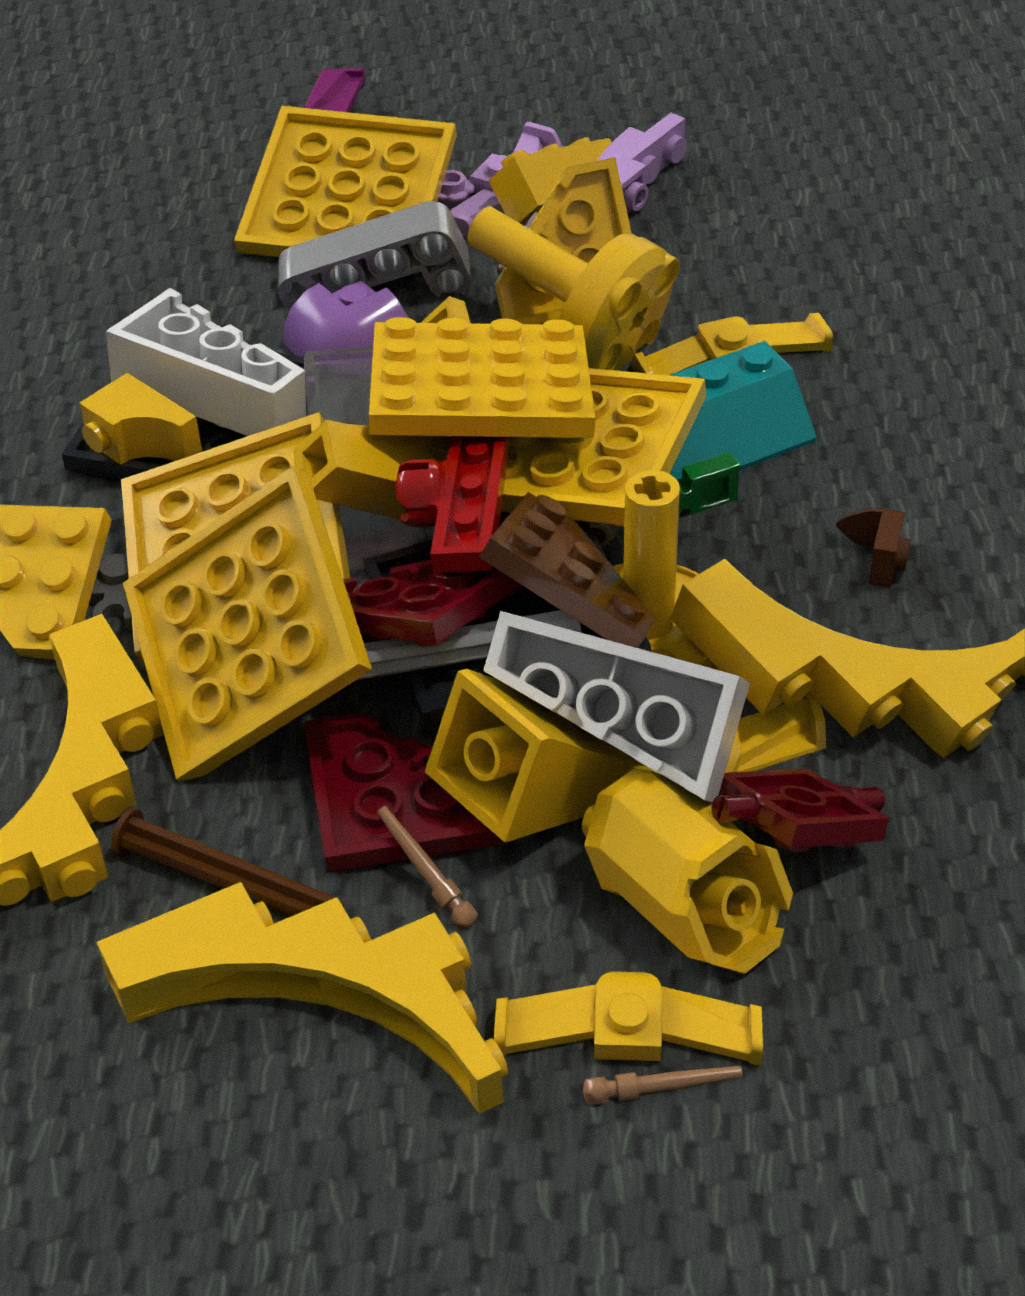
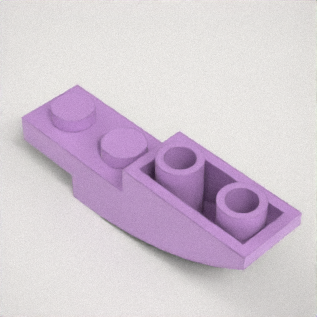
M669 113L646 132L629 127L606 148L598 159L603 160L616 157L627 214L632 210L639 211L646 203L648 197L646 183L651 184L662 169L671 162L678 163L684 156L687 146L685 118Z

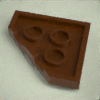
M528 492L491 536L479 558L607 640L638 648L655 619L580 526L566 516L567 511L560 503L548 496L538 495L536 497Z

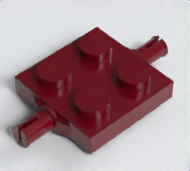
M810 769L724 773L719 795L714 798L711 807L712 815L715 820H719V823L741 821L758 826L773 836L772 841L775 845L785 850L799 853L809 851L812 846L831 845L837 848L851 849L855 847L856 843L883 841L889 822V817L880 813L886 801L885 794L881 788L878 789L877 786L870 788L842 787L824 779Z

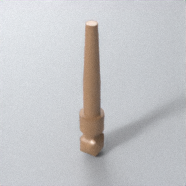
M386 806L380 808L377 814L408 858L433 889L431 894L442 909L448 907L452 912L450 918L457 928L466 929L471 927L478 916L470 902H463L460 897L463 893L451 878L446 879L426 852Z
M741 1066L674 1071L636 1076L635 1072L614 1075V1080L607 1081L604 1076L588 1078L584 1081L583 1095L586 1103L589 1106L607 1104L609 1098L618 1097V1102L636 1100L642 1094L682 1089L743 1077Z

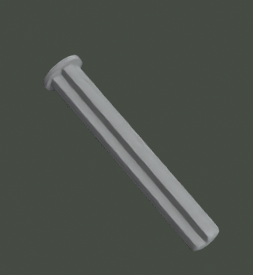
M562 610L524 616L525 618L581 633L580 622ZM497 621L461 627L452 633V638L448 642L433 647H421L417 645L416 641L395 638L364 643L372 670L357 680L487 659Z

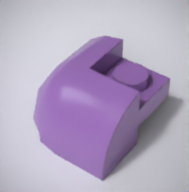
M361 280L331 293L318 283L305 291L291 307L284 323L283 344L296 356L327 361L329 374L338 376L358 375L359 379L370 376L372 373L375 322H385L394 317L408 318L398 299L388 288L375 292Z

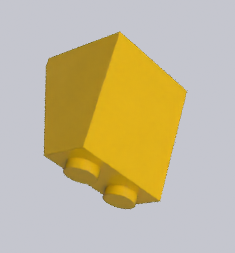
M464 669L457 672L425 773L506 843L583 818L585 811L596 803L598 793L618 780L624 761L589 732L572 726L570 721L563 716L551 711L498 679Z

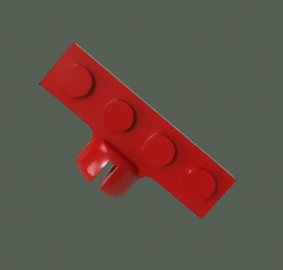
M451 436L449 453L445 461L414 459L400 464L396 479L397 502L403 504L407 513L399 514L402 523L409 527L435 526L430 552L433 573H471L474 571L492 570L493 566L479 558L499 526L511 437Z

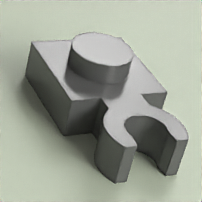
M127 554L102 555L90 604L96 605L93 609V617L103 614L107 620L115 615L124 616L126 630H132L131 612L123 582L129 579Z

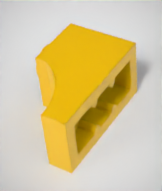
M129 373L122 375L79 403L84 423L82 434L85 441L95 452L104 453L120 465L131 459L142 457H159L177 461L202 452L196 416Z

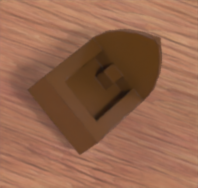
M871 508L853 512L837 520L836 527L850 540L860 545L874 547L869 584L891 588L895 570L906 571L911 539L902 538L905 512L884 508Z

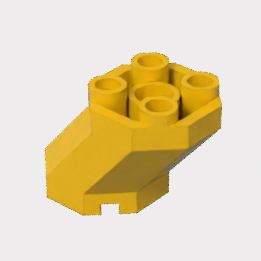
M632 769L599 792L596 803L585 811L582 830L586 836L584 847L601 888L622 896L688 958L731 971L747 973L780 947L784 928L776 927L780 909L789 911L793 891L777 849L756 844L731 821L719 823V820L714 819L711 810L712 805L707 800L698 797L671 779L649 770Z

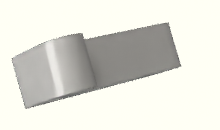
M423 202L285 249L280 254L278 260V294L285 305L293 306L305 291L318 283L323 285L329 292L334 293L347 285L361 280L369 287H374L421 271L431 292L436 297H440L442 293L461 292V295H466L472 285L469 251L449 208L440 202Z

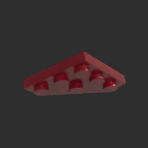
M431 560L391 568V577L375 578L359 585L357 584L356 576L343 579L361 634L370 635L371 639L376 641L393 638L416 641L417 645L421 647H433L448 642L452 638V633L468 622L484 617L487 614L488 608L503 598L517 594L522 586L495 567H492V570L474 571L471 573H433Z
M363 712L303 721L327 873L409 860L404 850L377 814V811L384 806L391 811L428 856L509 843L503 842L425 773L432 751L431 747L410 736L403 741L381 730V722Z

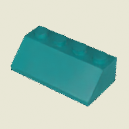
M766 341L750 345L670 375L705 379L707 396L670 472V475L676 480L682 478L683 466L727 452H731L740 464V470L817 441V436L793 369Z

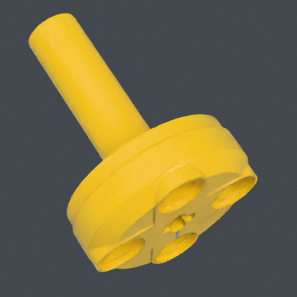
M491 206L485 207L477 214L467 235V242L470 246L565 302L559 319L569 321L574 325H583L588 367L593 369L618 371L632 360L633 355L637 354L636 352L645 344L651 345L654 342L660 329V320L667 307L672 286L680 268L679 259L648 239L637 237L632 233L616 236L605 244L589 263H586Z
M644 470L637 472L625 484L624 563L612 567L655 618L646 635L651 644V652L719 670L670 619L682 584L698 575L693 570L677 565L679 483L672 475L664 471Z

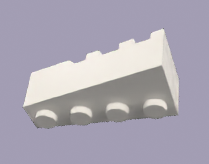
M172 288L167 289L106 331L111 382L129 373L193 415L215 423L219 427L228 428L246 436L306 417L304 369L261 343L249 345L244 342L243 332L229 324L225 327H220L213 323L208 310L198 304L190 308L182 303V294Z
M500 611L483 670L544 707L580 726L583 730L635 758V760L683 786L698 797L711 802L719 795L750 685L748 681L738 675Z

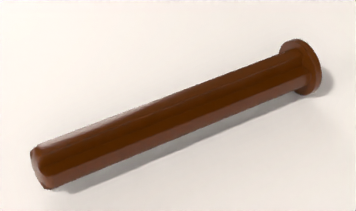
M130 808L125 811L113 831L111 847L115 854L123 856L129 850L224 889L241 882L251 900L256 902L263 901L266 906L290 916L336 898L144 820L142 811L136 808ZM339 899L340 903L342 904V906H343V908H344V903H343V901H342L341 899Z

